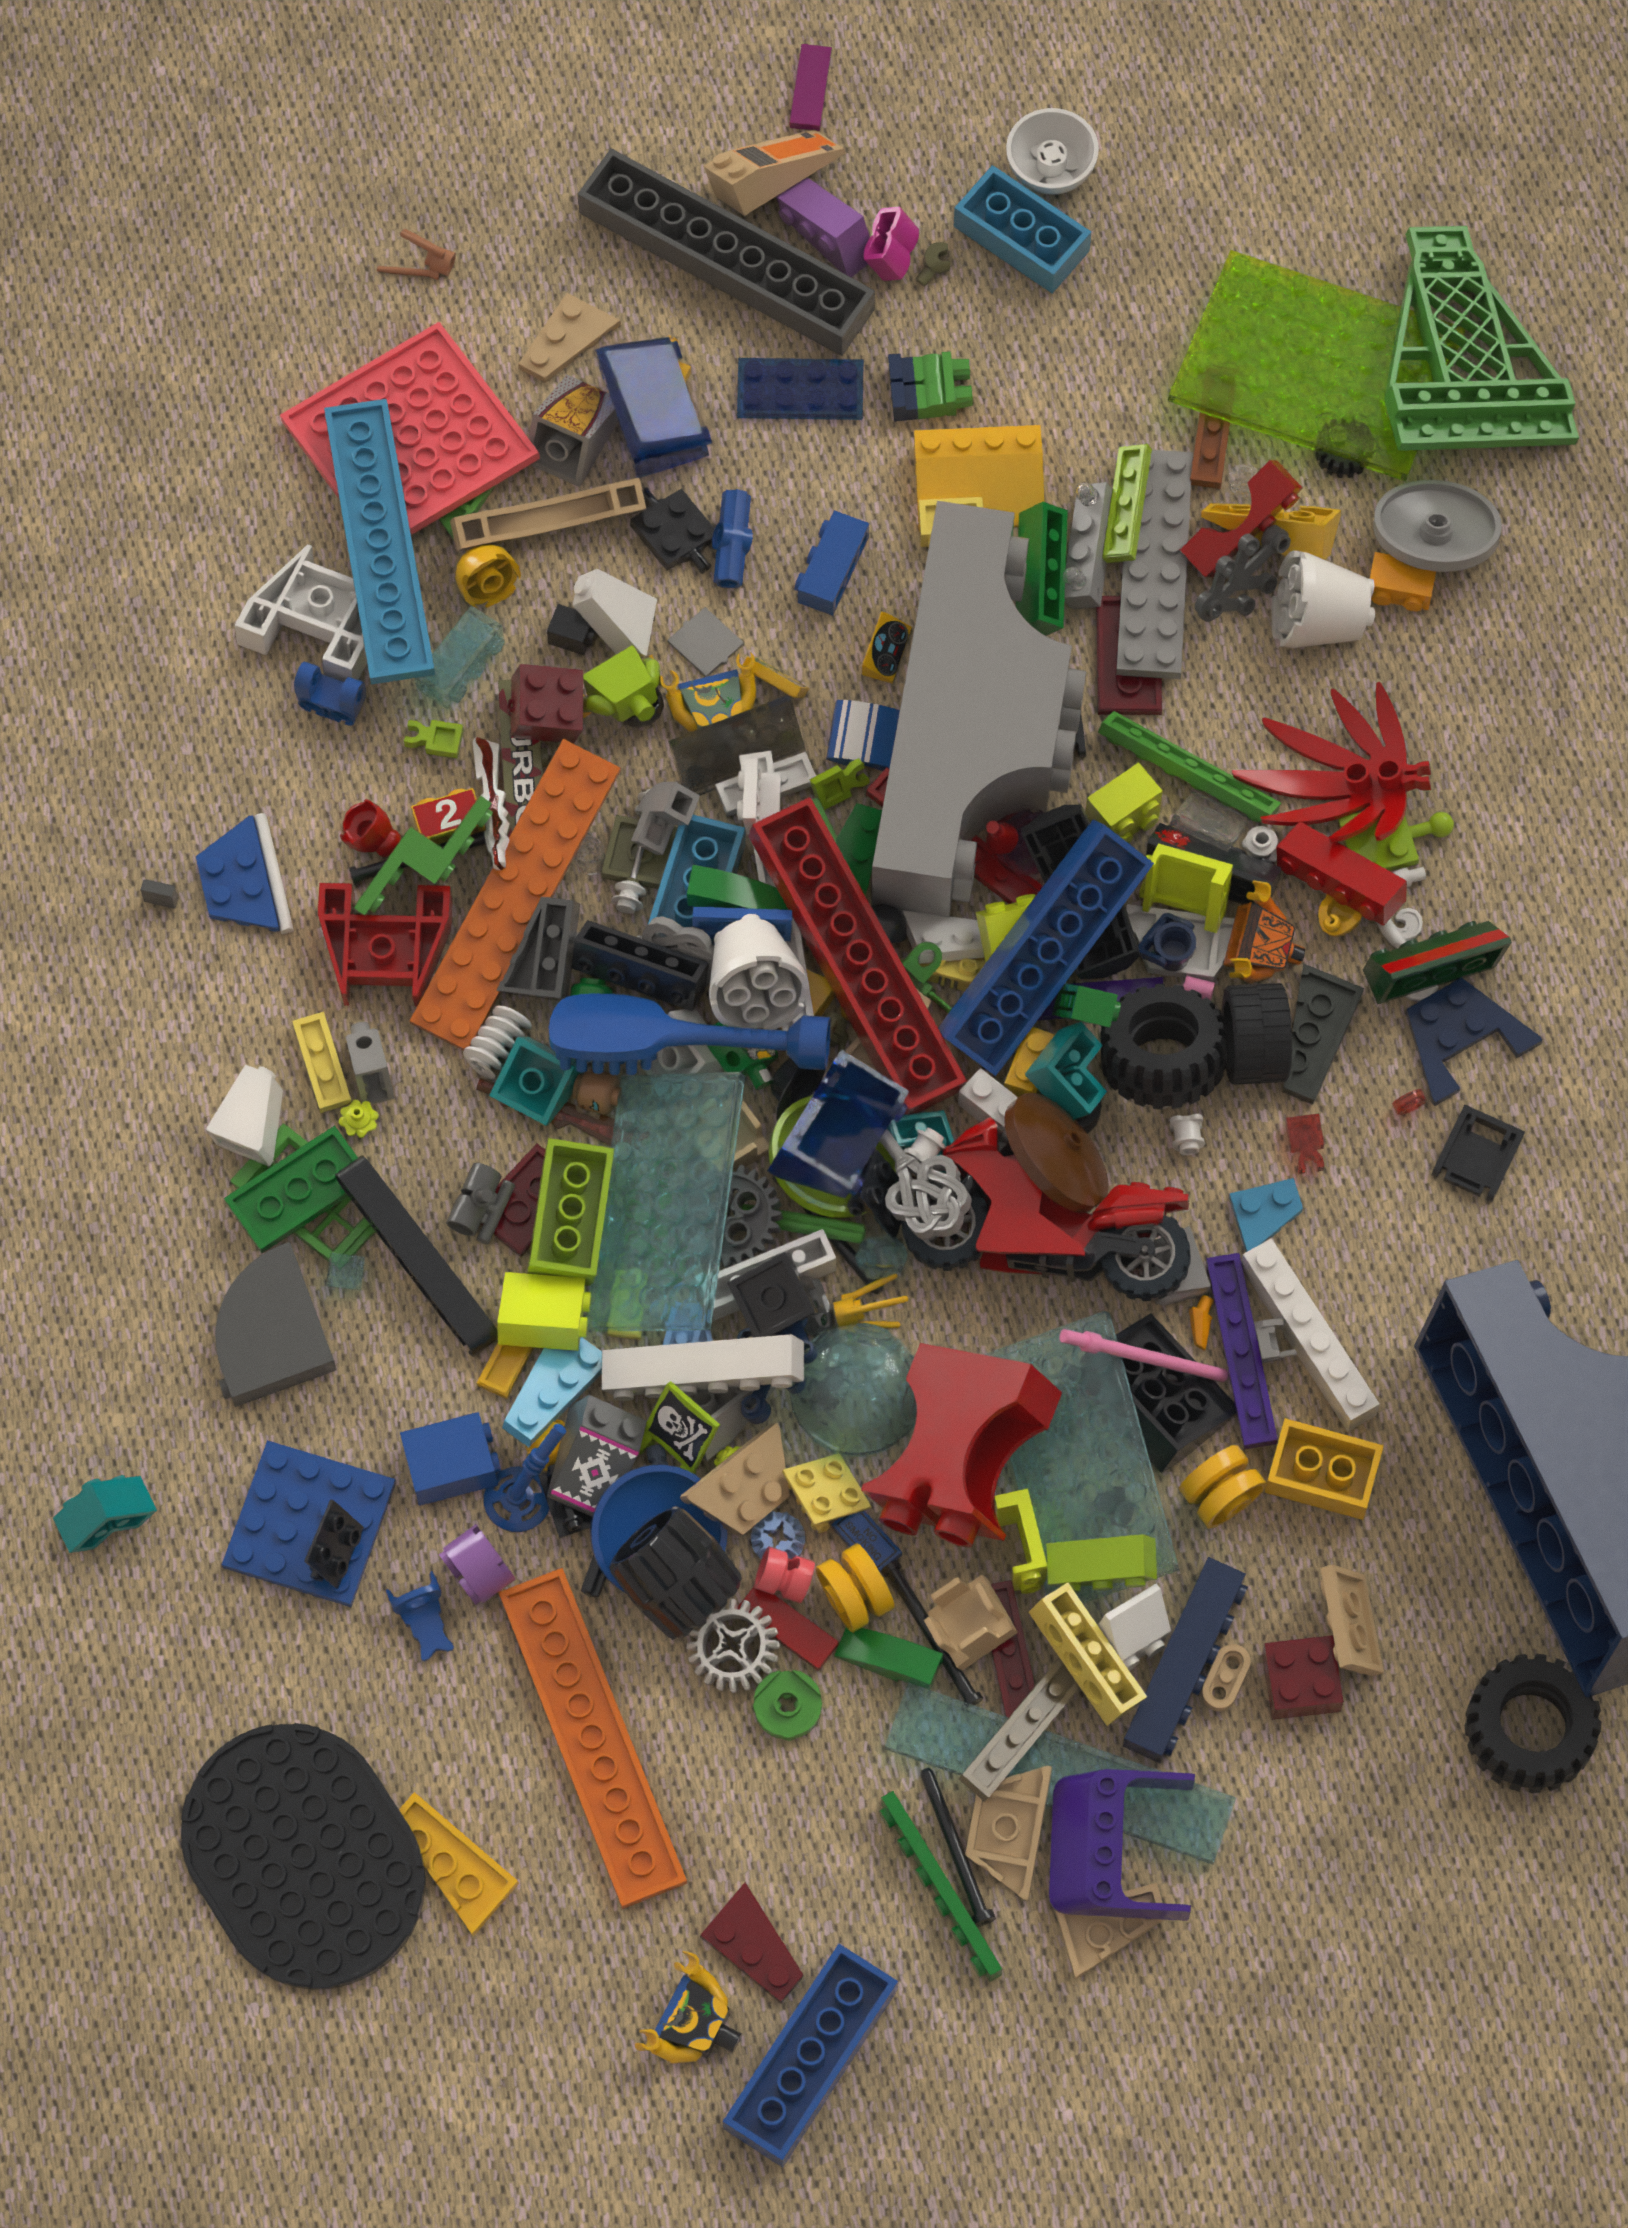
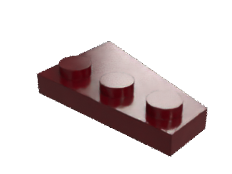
M746 1882L700 1935L701 1939L780 2004L804 1977Z

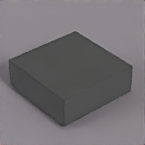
M147 879L143 880L140 891L144 902L173 909L176 908L178 896L174 885Z

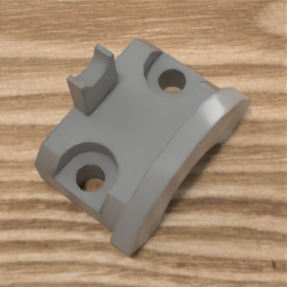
M1282 1318L1255 1322V1331L1262 1363L1297 1355L1296 1349L1279 1352L1275 1330L1285 1326L1284 1319Z

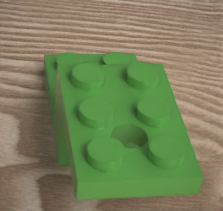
M480 795L443 848L410 826L354 908L363 915L368 910L375 913L385 899V895L381 892L386 884L389 883L394 886L403 873L404 869L400 867L402 862L434 884H436L438 879L445 882L455 868V865L451 863L457 852L464 855L474 841V838L470 836L476 825L483 828L493 812L488 809L492 803Z

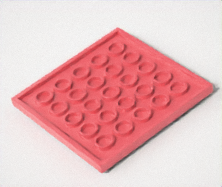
M440 322L280 414L284 426L339 498L324 408L387 399L411 535L540 459L539 451Z

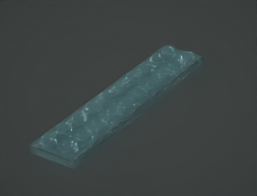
M908 1682L885 1744V1749L961 1776L1006 1722L1008 1717ZM1044 1730L1006 1778L1044 1766L1053 1767L1046 1806L1052 1808L1054 1786L1059 1779L1065 1776L1104 1769L1162 1771ZM1194 1783L1193 1790L1127 1787L1124 1793L1123 1833L1214 1865L1236 1797Z

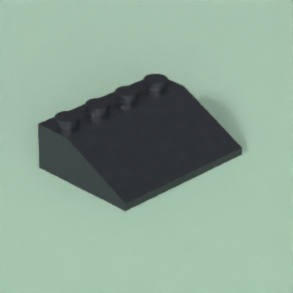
M1152 1313L1108 1339L1195 1361ZM1087 1352L1071 1375L1161 1474L1186 1458L1237 1415L1235 1403L1214 1380L1102 1352L1096 1354Z

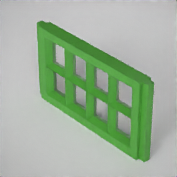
M282 1124L277 1131L273 1161L289 1144L298 1150L308 1142L290 1127ZM249 1159L230 1180V1183L238 1189L263 1173L269 1166ZM349 1197L338 1203L333 1209L326 1211L328 1215L312 1232L303 1226L293 1233L338 1270H341L375 1233L364 1217L354 1227L339 1215L341 1210L351 1201ZM333 1219L350 1231L334 1250L318 1238L319 1234Z

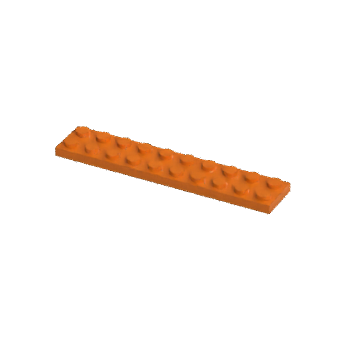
M565 739L561 741L509 837V843L505 851L506 867L504 868L500 864L501 870L492 868L414 1011L410 1024L463 1051L466 1047L471 1046L472 1038L478 1036V1030L484 1025L501 992L496 990L511 964L510 961L513 954L516 953L524 937V931L540 898H553L618 778L621 767Z
M563 1568L498 1592L621 1908H627L687 1884V1879Z

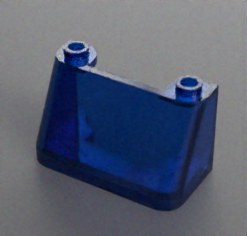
M668 336L606 345L595 349L598 367L613 403L637 478L709 456L707 445L712 444V440L707 426H700L678 360L683 358L677 341L671 342Z
M840 1050L767 1172L779 1179L841 1198H846L848 1194L855 1196L865 1180L860 1177L862 1169L891 1121L894 1120L898 1123L907 1110L908 1105L903 1102L910 1091L845 1051Z

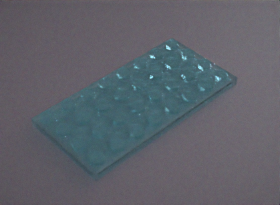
M741 1072L621 1076L620 1087L622 1091L618 1097L611 1148H614L597 1273L594 1283L590 1287V1292L592 1293L590 1312L586 1314L589 1331L711 1330L746 1077Z
M1102 1311L983 1354L1032 1364L1062 1392L1048 1430L1027 1440L1010 1457L1019 1490L1028 1488L1046 1562V1543L1144 1534L1156 1540L1157 1578L1180 1571L1122 1357L1102 1352L1096 1354L1081 1351L1080 1347L1062 1343L1059 1339L1061 1331L1067 1329L1079 1333H1084L1085 1331L1097 1333L1103 1339L1117 1342L1110 1313ZM1047 1572L1046 1581L1043 1583L1046 1595H1049L1058 1588L1048 1585ZM1125 1583L1113 1584L1112 1590L1098 1591L1093 1590L1092 1586L1081 1587V1592L1076 1593L1082 1603H1086L1129 1587H1125Z

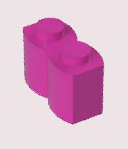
M900 206L881 208L873 222V234L864 249V260L883 281L901 280L909 268L910 253L917 244L919 228Z

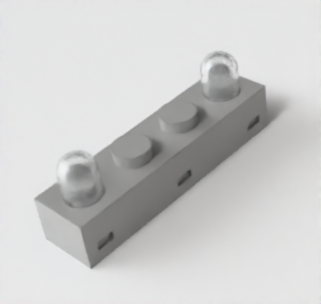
M1082 482L1075 489L1076 500L1066 570L1063 572V580L1065 582L1064 602L1071 609L1101 607L1107 566L1102 555L1112 488L1107 482L1093 484Z

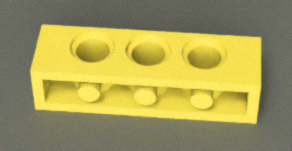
M1069 1583L1064 1584L1042 1598L1028 1612L1106 1726L1132 1711L1147 1698Z

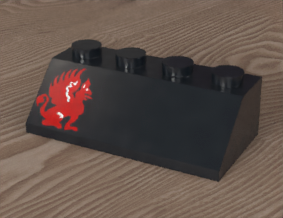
M1159 823L1147 843L1146 856L1148 854L1153 855L1159 843L1232 864L1233 870L1228 900L1242 905L1251 902L1255 903L1254 900H1249L1246 897L1248 892L1254 893L1255 886L1252 884L1253 880L1269 883L1271 886V898L1280 881L1282 868L1278 867L1273 861L1248 856L1243 850L1236 847L1227 848L1221 846L1207 836H1194L1186 833L1183 828L1177 825L1169 824L1167 826Z

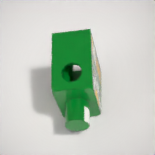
M719 1021L714 1024L715 1026H724ZM707 1045L729 1078L737 1079L748 1076L756 1090H761L773 1082L766 1067L778 1059L777 1050Z

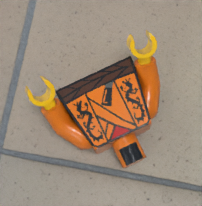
M1255 880L1252 882L1255 886L1254 893L1248 892L1246 896L1247 899L1254 900L1255 903L1251 902L1237 907L1223 963L1224 966L1235 968L1234 972L1229 973L1230 978H1239L1249 984L1270 979L1275 972L1284 970L1287 962L1300 965L1305 956V948L1292 943L1295 927L1287 922L1286 916L1270 897V884Z

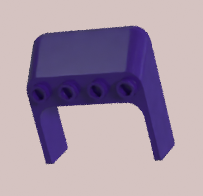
M1104 1769L1065 1776L1059 1779L1054 1786L1052 1805L1049 1901L1053 1909L1059 1913L1069 1915L1188 1921L1191 1905L1136 1902L1126 1897L1122 1891L1124 1793L1127 1787L1193 1790L1195 1774Z

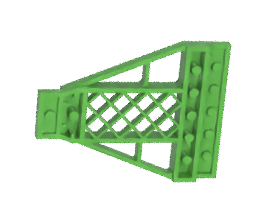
M1409 227L1405 235L1412 261L1408 267L1384 396L1398 451L1575 445L1579 435L1572 414L1576 403L1569 378L1560 377L1488 280L1484 264L1474 251L1468 227ZM1432 292H1442L1448 297L1443 301L1432 294ZM1461 292H1472L1475 294V299L1472 300ZM1454 300L1466 310L1461 314L1448 304ZM1430 305L1436 309L1434 314H1432ZM1410 306L1414 308L1424 347L1403 346ZM1470 312L1482 320V325L1479 326L1467 318V315ZM1442 313L1455 323L1450 327L1437 317ZM1499 318L1518 344L1505 343ZM1460 325L1473 334V336L1467 339L1457 332L1456 329ZM1438 332L1444 335L1441 340H1439ZM1479 338L1489 345L1490 350L1486 352L1477 346L1474 341ZM1447 339H1450L1462 348L1459 353L1444 344ZM1466 351L1480 360L1477 366L1463 357ZM1528 356L1544 379L1516 380L1510 357ZM1445 358L1451 361L1448 366H1446ZM1400 360L1427 361L1433 382L1396 383ZM1486 364L1496 371L1497 376L1493 378L1483 371L1481 367ZM1454 365H1457L1469 374L1466 379L1451 370ZM1474 377L1479 381H1471V379Z

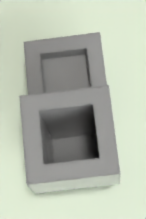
M661 782L656 784L645 794L636 809V812L641 814L631 841L655 855H663L674 825H689L700 795L677 782Z

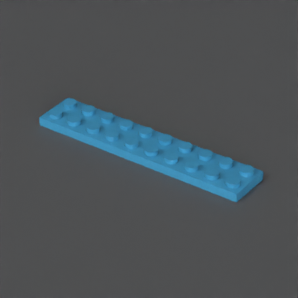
M387 399L324 408L371 685L435 675Z

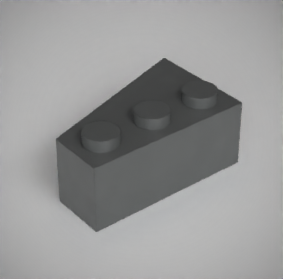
M550 897L540 898L524 931V937L516 953L513 954L510 961L511 964L496 991L504 994L560 1001L568 997L574 940L577 935L581 904L574 900Z

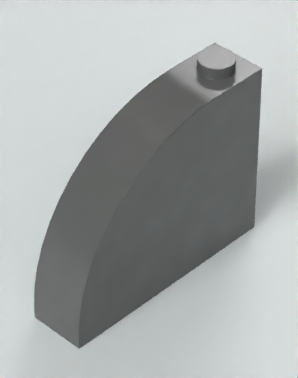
M287 1242L260 1255L231 1284L220 1306L216 1323V1350L224 1379L218 1380L224 1398H232L235 1407L337 1370L291 1243Z

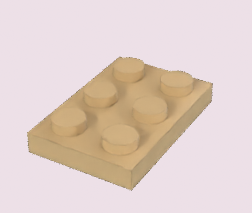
M1333 1564L1320 1568L1322 1575L1321 1590L1326 1597L1329 1610L1327 1622L1333 1631L1335 1641L1333 1652L1339 1667L1368 1676L1383 1674L1384 1669L1365 1574Z

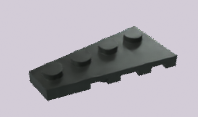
M1303 963L1292 1031L1291 1073L1289 1079L1284 1082L1283 1093L1312 1105L1314 1104L1363 995V987Z

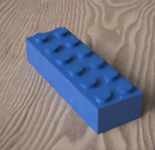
M838 1943L722 2121L723 2129L783 2168L896 1994L898 1981Z

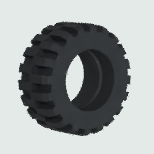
M1155 984V988L1147 989V986L1136 989L1134 994L1130 992L1120 998L1121 1007L1117 1021H1112L1110 1027L1101 1026L1100 1042L1103 1045L1101 1047V1068L1103 1075L1107 1077L1108 1084L1115 1091L1118 1090V1094L1126 1100L1131 1098L1136 1105L1145 1107L1146 1104L1152 1105L1153 1109L1163 1110L1165 1106H1172V1109L1181 1108L1184 1103L1188 1102L1191 1105L1198 1102L1201 1095L1206 1097L1214 1090V1085H1218L1222 1080L1227 1064V1026L1224 1024V1017L1221 1011L1217 1008L1215 1009V1004L1207 997L1202 999V994L1193 989L1186 991L1180 985L1165 987V984ZM1156 1039H1171L1184 1043L1188 1047L1173 1054H1154L1143 1050L1139 1046Z
M1526 1654L1516 1655L1512 1662L1505 1659L1497 1663L1496 1668L1493 1671L1489 1670L1482 1677L1479 1685L1476 1686L1465 1715L1467 1716L1464 1725L1465 1736H1469L1467 1746L1471 1755L1476 1754L1479 1758L1477 1765L1483 1772L1486 1769L1490 1770L1493 1773L1491 1777L1493 1781L1498 1784L1502 1780L1511 1783L1509 1789L1518 1792L1521 1787L1529 1788V1793H1540L1542 1788L1545 1787L1552 1791L1560 1788L1561 1784L1565 1781L1571 1782L1589 1762L1601 1732L1602 1721L1598 1717L1601 1712L1599 1701H1594L1592 1696L1585 1697L1573 1670L1570 1672L1564 1668L1565 1661L1556 1658L1554 1663L1546 1661L1547 1655L1536 1654L1534 1659H1528ZM1522 1695L1539 1696L1551 1702L1560 1711L1565 1722V1733L1561 1742L1553 1749L1540 1752L1529 1751L1514 1744L1505 1734L1500 1722L1502 1710L1507 1702L1514 1697Z

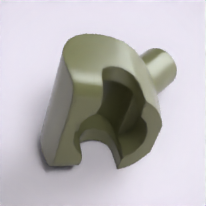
M936 242L926 249L923 258L924 268L916 277V281L923 286H926L935 274L950 271V261H941L938 258L939 256L947 255L948 243Z

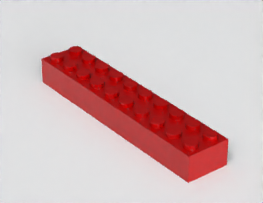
M811 797L752 824L748 836L788 910H792V917L899 1113L901 1115L919 1113L959 1093L967 1080Z

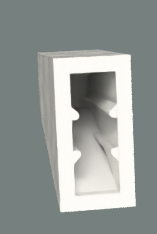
M599 569L579 576L574 585V608L615 654L633 645L640 658L646 657L657 599Z
M245 1064L206 1128V1132L216 1145L269 1167L274 1159L283 1090L275 1080L276 1075L265 1067L260 1066L256 1069Z

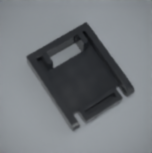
M1464 1104L1431 1175L1438 1178L1442 1168L1448 1171L1443 1181L1479 1197L1486 1187L1490 1189L1486 1200L1493 1202L1520 1146L1525 1131ZM1475 1122L1504 1134L1502 1144L1500 1145L1471 1132Z

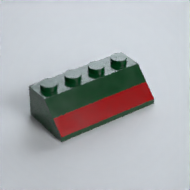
M1471 921L1450 933L1442 930L1421 942L1413 939L1392 951H1388L1386 948L1375 951L1369 956L1370 958L1364 966L1363 972L1378 1005L1455 981L1461 977L1465 978L1495 968L1512 942L1508 935L1491 922L1486 921L1477 924L1476 921Z

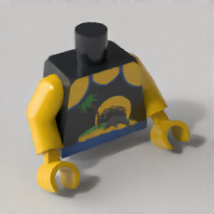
M683 1951L689 1958L688 1965L684 1968L681 1963L675 1962L674 1967L680 1972L689 1974V1977L683 1975L656 2029L639 2030L640 2033L646 2035L647 2044L635 2043L637 2050L651 2051L652 2054L673 2064L696 2062L701 2057L708 2058L715 2044L734 2052L742 2037V2033L725 2025L730 2016V2008L727 2007L728 1998L718 1981L699 1964L698 1956L688 1951Z

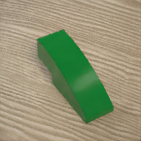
M698 865L692 866L687 890L688 906L788 910L780 893L774 886L727 871Z
M846 1627L834 1654V1657L896 1682L901 1680L929 1692L943 1661V1653L898 1637L865 1628L852 1633Z

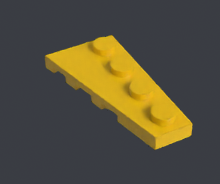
M414 1792L401 1806L399 1811L418 1841L425 1868L474 1936L518 1886L519 1882Z

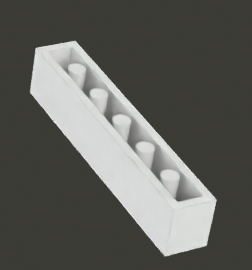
M1272 1238L1244 1253L1241 1261L1243 1272L1274 1319H1284L1285 1326L1280 1329L1293 1349H1296L1298 1357L1346 1431L1349 1432L1375 1417L1380 1405Z
M790 1334L602 1350V1390L614 1396L615 1400L629 1401L634 1399V1395L645 1394L647 1398H659L666 1384L670 1381L687 1396L696 1395L697 1390L708 1389L710 1393H726L729 1387H740L741 1390L755 1391L760 1389V1385L771 1384L774 1388L792 1387V1382L804 1381V1341Z

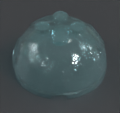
M858 1323L824 1330L810 1341L817 1348L818 1355L813 1362L804 1363L805 1388L798 1394L790 1393V1399L798 1424L816 1444L828 1451L843 1456L864 1457L890 1449L910 1433L916 1424L917 1405L913 1390L906 1381V1376L913 1362L914 1355L902 1340L880 1326ZM810 1348L804 1350V1355L809 1353Z

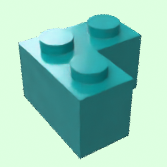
M1082 1022L1059 1029L1027 1070L1025 1076L1045 1097L1059 1104L1074 1119L1089 1115L1107 1092L1086 1069L1103 1045Z
M120 1475L111 1480L100 1481V1479H93L82 1485V1491L77 1496L63 1503V1509L53 1517V1520L69 1553L97 1548L115 1531L140 1527L157 1509L141 1476L126 1478L125 1475Z

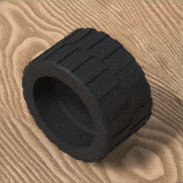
M1281 983L1228 985L1224 990L1222 1015L1224 1017V1024L1227 1026L1226 1072L1229 1082L1233 1085L1286 1082L1289 1079L1292 1065V1029L1290 1007L1285 987Z

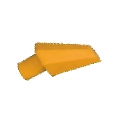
M1206 1295L1201 1296L1197 1307L1189 1308L1193 1342L1196 1347L1203 1351L1206 1350L1211 1320L1213 1318L1208 1313L1214 1302L1212 1298Z

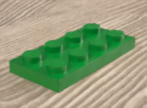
M334 1125L226 1196L224 1202L262 1254L348 1197L336 1180L335 1174L358 1157Z

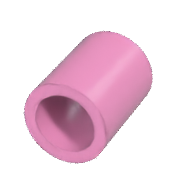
M1186 976L1183 987L1186 991L1193 989L1202 994V999L1207 997L1211 1001L1215 983Z

